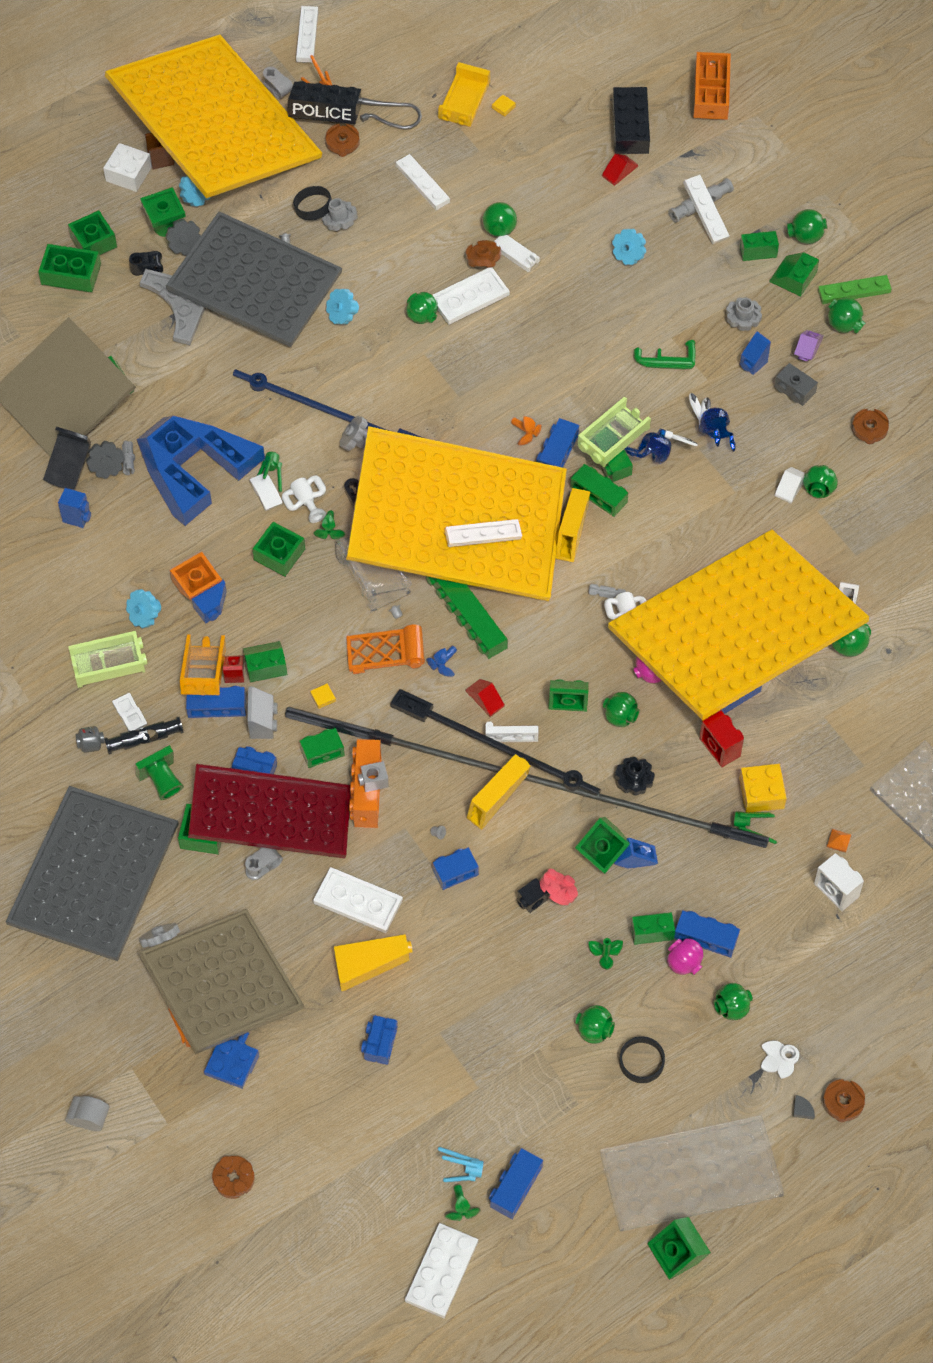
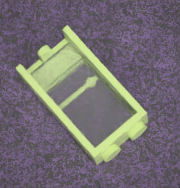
M625 397L578 435L579 449L584 453L586 452L595 463L603 467L642 433L650 429L651 418L648 416L641 420L639 418L640 411L637 408L630 411L626 407L627 398Z
M136 631L68 646L78 688L90 683L145 672L144 665L147 664L145 653L141 654L140 649L144 647L141 637L137 638Z

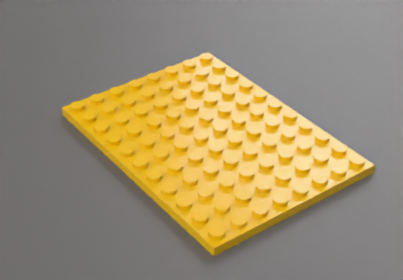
M220 34L105 71L107 80L205 198L322 158L321 150L292 117H288V112Z
M368 426L346 560L549 601L551 598L567 469ZM516 519L519 521L522 537L519 540L448 547L445 534L446 527Z
M771 529L608 623V628L690 709L704 720L869 622V616Z

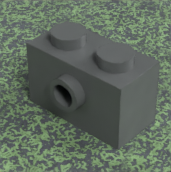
M789 363L776 376L774 387L779 392L789 396L794 402L804 406L816 393L818 382Z

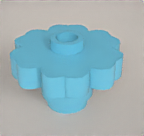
M188 176L181 178L179 184L181 189L180 196L185 203H190L191 206H202L205 200L210 199V197L205 198Z
M623 229L621 233L615 235L612 241L615 247L613 254L617 260H622L625 265L636 264L638 260L644 258L646 240L641 233H636L635 229Z
M335 289L330 293V299L326 303V311L330 314L329 319L334 324H348L352 321L353 315L357 314L359 310V304L353 299L354 295L349 289Z
M143 589L135 590L130 593V599L126 602V611L130 614L129 620L134 626L147 628L154 625V618L158 617V613L161 611V604L150 591H144Z

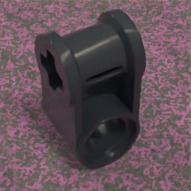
M159 251L132 253L129 256L130 272L135 276L143 275L145 269L162 273V254Z

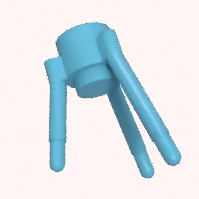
M438 1147V1151L457 1157L442 1156L443 1160L466 1165L465 1173L469 1174V1176L444 1178L443 1182L475 1181L476 1177L481 1178L484 1161Z

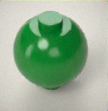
M496 202L486 208L483 213L482 223L490 235L494 237L505 236L514 231L517 224V215L509 204Z
M805 209L798 212L794 216L793 222L787 223L789 237H795L802 244L818 242L824 236L825 229H828L826 218L823 219L822 215L813 209Z
M849 297L840 298L838 301L834 299L828 306L830 309L828 321L832 328L840 333L854 331L857 334L866 324L862 320L864 315L863 309L855 299Z
M864 624L835 641L832 645L843 656H858L869 645L871 629L867 624Z

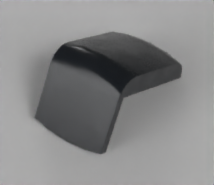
M56 427L55 431L58 436L43 480L58 487L76 489L91 441L88 436Z

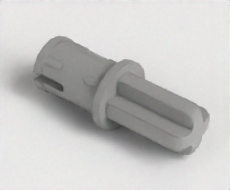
M126 440L122 444V452L125 458L123 461V473L131 475L135 472V455L133 454V443Z

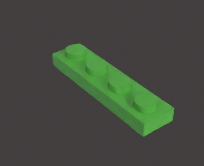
M887 275L818 287L822 305L832 303L834 299L838 301L843 297L858 299L888 294L892 290Z

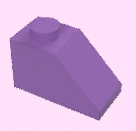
M810 330L804 331L800 335L794 354L798 355V358L801 360H812L824 335Z

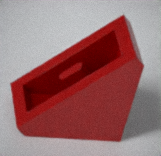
M614 154L602 177L615 186L634 171L638 164L626 155Z
M244 655L225 656L223 663L225 683H244Z
M479 679L465 690L489 717L505 707L492 682Z

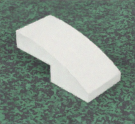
M263 474L249 479L265 511L283 504L268 474L266 479H263Z
M130 693L112 701L128 731L137 730L147 725L139 707L136 706Z

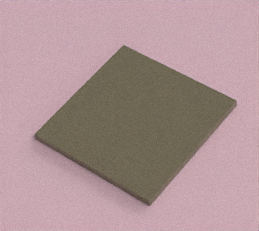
M68 317L0 381V403L51 457L58 436L55 431L56 427L86 436L136 387Z
M247 909L139 952L142 962L195 1055L304 1008V1004Z

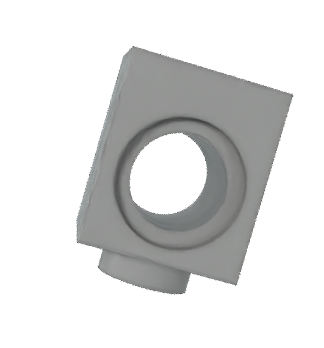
M384 761L361 766V774H358L360 786L364 785L365 792L389 787ZM374 775V776H376L377 778H375V779H370V778H368V777Z

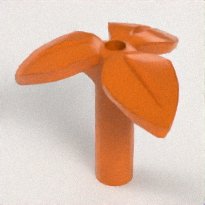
M524 416L523 422L517 418H513L511 421L513 425L526 432V435L519 440L518 445L530 443L533 435L537 437L541 432L542 425L538 424L535 427L536 423L530 417Z

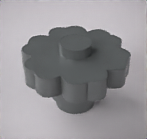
M185 219L174 221L173 227H168L166 233L169 248L174 253L181 252L183 255H188L201 237L199 234L200 228L193 221L187 222Z
M103 441L101 445L96 443L88 450L90 456L86 459L89 470L95 472L97 477L106 479L110 474L116 476L122 470L121 463L125 458L121 448H116L114 442Z

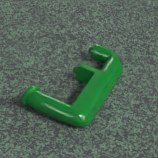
M689 340L685 343V346L688 348V357L661 356L660 348H658L657 358L642 357V349L637 347L634 349V359L640 365L648 368L692 369L696 361L695 340Z

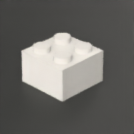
M119 143L104 166L106 181L137 192L152 168L150 153Z
M835 853L818 867L814 884L843 911L859 898L864 880L859 872L853 871L849 867L848 862L843 857H839Z

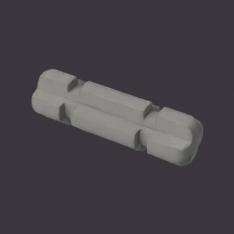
M590 584L589 594H599L601 597L614 598L618 594L626 592V590L619 588L615 590L616 588L603 585L598 587V584Z

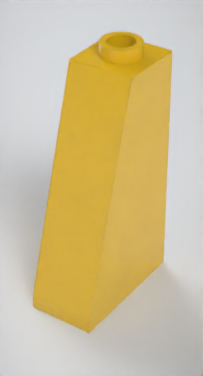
M572 488L559 529L556 559L574 562L589 506L590 491Z
M515 754L471 800L467 819L482 830L528 776L531 767L524 758H520Z
M406 934L334 946L341 991L348 990L410 961L409 953H413L411 941H407Z

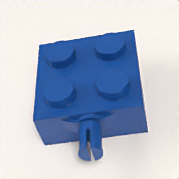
M250 1033L240 1035L238 1040H229L217 1045L204 1074L243 1089L249 1074L252 1073L259 1058L258 1049L245 1044Z

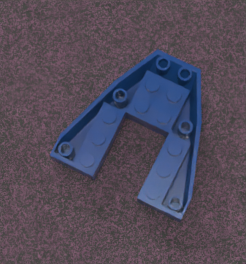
M177 416L163 417L137 438L152 480L171 514L184 526L212 504L210 491L181 467L200 449L203 450L238 481L265 459L264 447L217 427Z

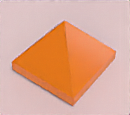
M832 829L827 847L846 853L851 834Z

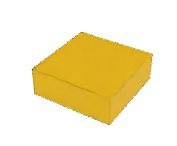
M501 95L492 104V109L504 117L516 107V103L505 95Z
M328 683L310 691L318 709L336 702V698Z

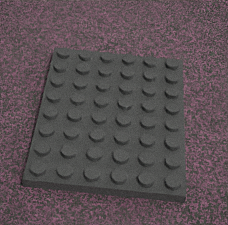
M218 211L166 284V289L292 347L342 273V268Z
M69 786L8 915L6 924L118 961L179 825L178 820Z

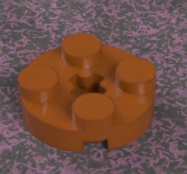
M336 124L326 132L327 148L341 157L352 153L360 145L359 132L350 124H346V126Z
M482 240L477 242L478 245L473 246L471 244L467 247L466 258L471 267L486 266L492 268L501 258V247H498L494 241Z
M863 409L854 416L852 431L860 440L871 445L886 437L889 429V420L882 411ZM867 423L870 425L874 424V428H869Z
M844 1079L835 1080L828 1085L823 1097L824 1107L827 1113L839 1122L853 1120L863 1111L865 1093L856 1082L844 1081ZM840 1096L848 1097V1104L840 1103Z
M225 1156L216 1164L212 1179L220 1195L229 1199H236L245 1193L247 1194L252 1189L255 1175L251 1163L245 1158ZM237 1173L239 1179L231 1182L228 1176L229 1174Z

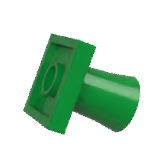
M173 187L140 198L144 211L155 233L159 236L166 237L168 227H173L174 221L186 217Z
M170 745L135 763L136 776L139 782L150 776L160 800H166L184 788V785L169 767L174 764V751Z

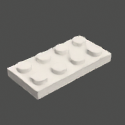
M487 268L433 294L438 302V311L448 325L509 296L510 291L494 269Z
M330 867L313 903L378 931L387 933L403 901V897Z
M439 1223L405 1298V1302L445 1319L478 1244V1239Z

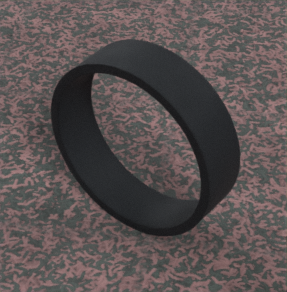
M310 186L296 194L293 205L296 214L301 219L317 220L329 213L328 206L332 198L326 188ZM324 195L328 197L327 203L318 210L307 212L298 209L300 202L309 196Z
M639 1036L630 1039L624 1044L620 1052L619 1064L621 1071L629 1080L636 1083L654 1081L661 1075L664 1069L665 1053L663 1048L657 1041L649 1037ZM633 1044H649L660 1053L662 1065L651 1076L639 1077L633 1075L625 1068L622 1061L625 1050Z

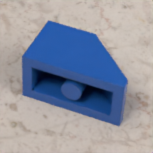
M758 331L741 354L740 360L741 367L752 375L768 363L771 341Z
M224 580L192 598L193 608L205 624L216 620L222 613L227 592Z
M628 837L627 840L631 844L614 863L627 869L657 865L658 860L655 846Z

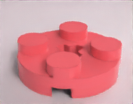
M548 869L540 879V887L545 893L547 890L551 894L549 898L560 905H569L570 902L572 904L578 896L577 888L574 885L575 880L569 875L564 876L554 869Z

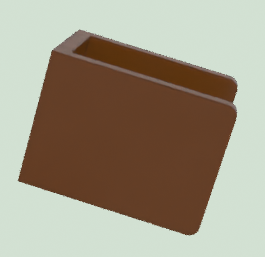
M152 133L145 134L147 152L150 153L152 169L174 165V159Z

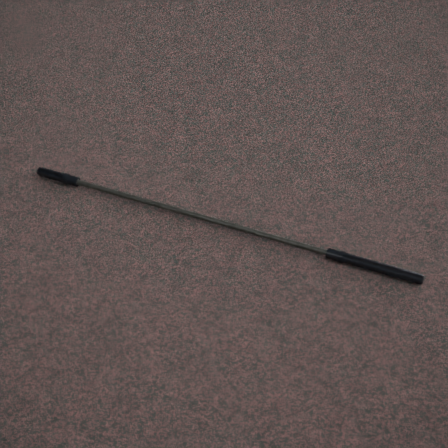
M287 707L285 712L286 718L326 729L336 728L337 732L367 740H380L381 744L388 746L394 744L497 773L503 768L394 738V735L381 732L378 729L366 728L293 707ZM530 774L524 779L710 830L711 834L719 835L726 839L730 838L766 848L769 842V837L734 828L731 825H723L716 822L710 824L604 794L596 796L581 788L576 791H570L565 788L563 783Z

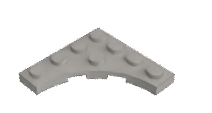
M145 269L140 281V287L155 292L171 307L176 320L173 341L191 345L206 307L167 290L166 284L173 275Z

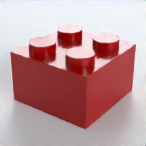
M720 710L702 721L699 739L721 768L741 757L744 735L739 729L734 727L728 715H725Z

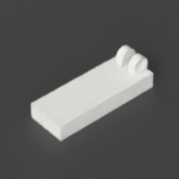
M508 235L499 236L494 241L498 247H501V254L527 272L531 270L535 263L538 264L540 262V257Z
M487 722L486 736L499 742H538V726H493L492 722Z

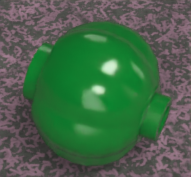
M420 292L418 294L414 293L408 298L406 312L414 323L425 324L436 320L438 302L432 294Z
M826 465L812 466L804 474L803 485L805 490L815 498L830 496L838 486L835 472Z
M617 692L611 698L607 697L603 703L606 719L616 727H626L630 724L626 720L634 723L639 716L640 709L637 708L638 703L627 692Z
M728 983L718 989L716 999L714 1000V1007L719 1015L723 1014L725 1019L740 1020L749 1013L750 1002L753 1001L750 990H745L742 985Z
M600 1005L590 1006L583 1013H579L575 1022L578 1025L581 1037L591 1044H598L606 1040L607 1037L610 1038L615 1028V1022H612L611 1013Z

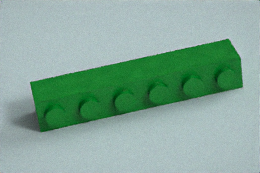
M426 576L429 585L435 587L438 597L446 602L450 613L456 615L459 625L465 627L468 637L477 643V648L482 655L485 654L490 659L508 649L507 637L466 584Z

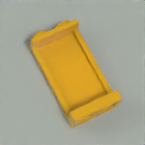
M458 62L455 78L443 104L438 107V118L471 127L490 84V70Z

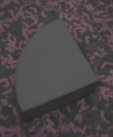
M796 1095L793 1117L814 1120L815 1112L813 1106L804 1097Z

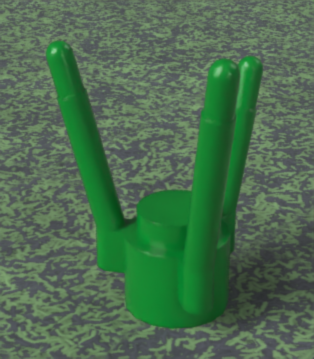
M267 452L257 476L263 473V479H266L268 471L277 469L278 490L282 492V463L279 462L280 456L276 452Z
M736 811L734 827L760 834L746 828V826H750L751 818H774L775 815L770 812ZM769 837V842L777 844L776 840Z

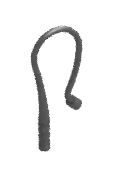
M361 97V104L408 106L415 109L418 113V120L408 126L394 124L375 114L367 113L360 115L362 122L368 120L369 117H373L386 125L399 129H411L421 122V111L413 104L383 102Z

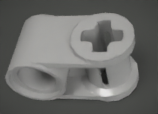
M267 67L264 69V86L278 99H281L291 91L293 87L292 82L276 68Z
M261 848L246 859V876L251 880L260 879L266 873L278 867L283 861V857L275 849Z

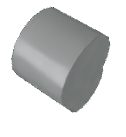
M75 1096L72 1099L65 1121L76 1127L91 1131H101L110 1107L107 1103L93 1097Z

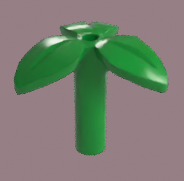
M332 510L327 512L322 521V527L325 530L317 529L313 533L321 539H326L328 535L332 539H340L346 535L343 530H334L336 525L334 511Z
M605 938L603 945L597 941H589L588 946L594 956H603L599 964L603 969L608 970L614 964L613 959L609 955H618L623 948V941L616 940L611 942L609 938Z
M454 1186L456 1197L455 1210L457 1212L445 1214V1218L461 1221L463 1216L466 1219H470L479 1214L480 1208L470 1209V1204L464 1197L462 1186Z

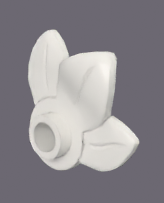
M769 1041L762 1045V1049L768 1056L763 1060L761 1069L766 1072L778 1071L781 1079L790 1076L794 1071V1064L799 1059L798 1049L792 1045L784 1046L779 1041ZM790 1053L792 1058H787L785 1054Z

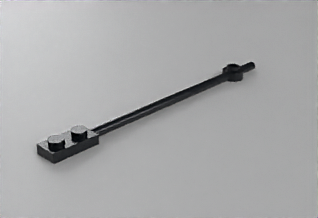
M399 689L390 703L392 708L422 722H425L427 717L512 757L516 754L520 758H524L530 765L562 779L565 788L570 791H576L581 788L596 796L601 792L600 788L583 781V776L579 771L570 770L565 773L432 711L434 708L432 703L402 689Z

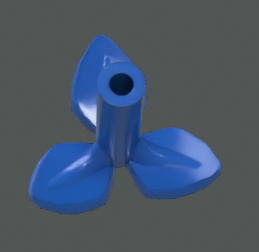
M451 646L447 651L446 648H443L435 653L434 659L427 658L426 661L431 669L435 670L438 668L440 674L453 677L455 673L446 667L445 663L457 652V649L454 646Z

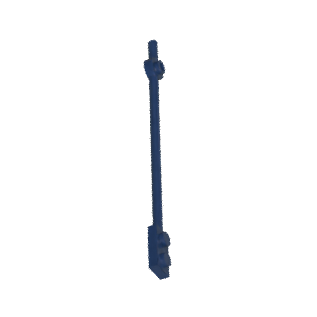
M237 369L233 372V376L249 382L250 388L254 391L259 392L267 389L350 423L355 418L352 415L267 382L266 375L263 373L249 375ZM367 422L368 425H367L366 429H368V426H369V427H374V428H378V429L387 430V429H384V428H382V427H379V426H377V425H374V424H372V423ZM399 428L397 432L406 435L421 437L406 430H403L401 428Z

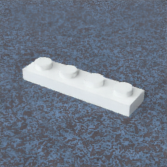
M301 6L297 62L313 63L310 56H314L318 7Z
M410 154L396 161V167L435 210L450 203L448 195Z
M698 175L685 180L683 184L712 244L728 239L729 234L701 176Z
M518 519L445 528L448 547L519 540L522 537Z

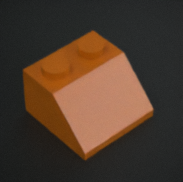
M203 552L198 553L170 570L172 582L179 592L190 600L222 581Z

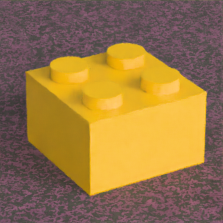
M780 764L741 768L739 780L745 812H761L785 808L787 798Z

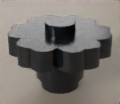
M636 757L625 758L623 764L617 765L615 779L618 781V788L624 793L632 792L633 795L637 796L644 794L646 788L653 786L655 774L652 772V765L646 759L638 761Z

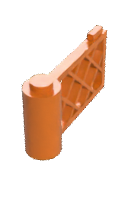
M412 624L398 630L346 636L349 671H353V674L365 673V670L400 665L419 668L425 663L422 627ZM392 636H400V640L395 645L388 641ZM378 638L382 642L375 648L370 642ZM352 641L363 643L357 650L351 646ZM385 644L392 648L386 655L380 651ZM366 646L373 650L368 657L361 653ZM397 651L401 654V659L393 660L390 656ZM376 653L383 657L380 662H373L371 660ZM357 656L364 659L361 664L353 665V660Z

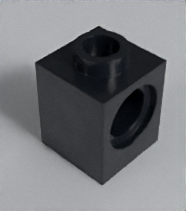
M535 878L517 891V903L530 914L548 901L549 893L547 890L545 893L540 887V881Z

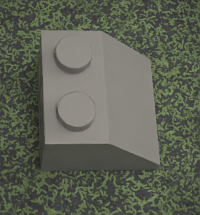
M248 687V727L250 739H273L274 731H277V720H274V714H278V704L274 703L273 695L255 687Z

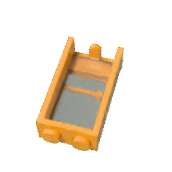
M187 634L180 675L181 694L220 695L223 663L226 653L225 635H221L220 647L211 646L208 636L203 637L202 646H192L191 634Z

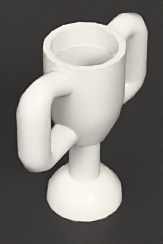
M312 476L308 480L306 478H299L291 484V489L282 494V500L290 511L297 510L303 504L306 505L310 510L309 521L311 523H317L326 516V512L323 509L316 508L313 502L314 498L322 496L326 492V486L319 476ZM315 482L319 491L313 492L310 485ZM289 495H295L298 499L295 505H293Z
M623 592L615 598L606 599L604 607L607 616L614 620L635 608L636 602L642 604L647 600L642 596L633 597L632 593ZM612 604L617 606L619 613L614 614Z

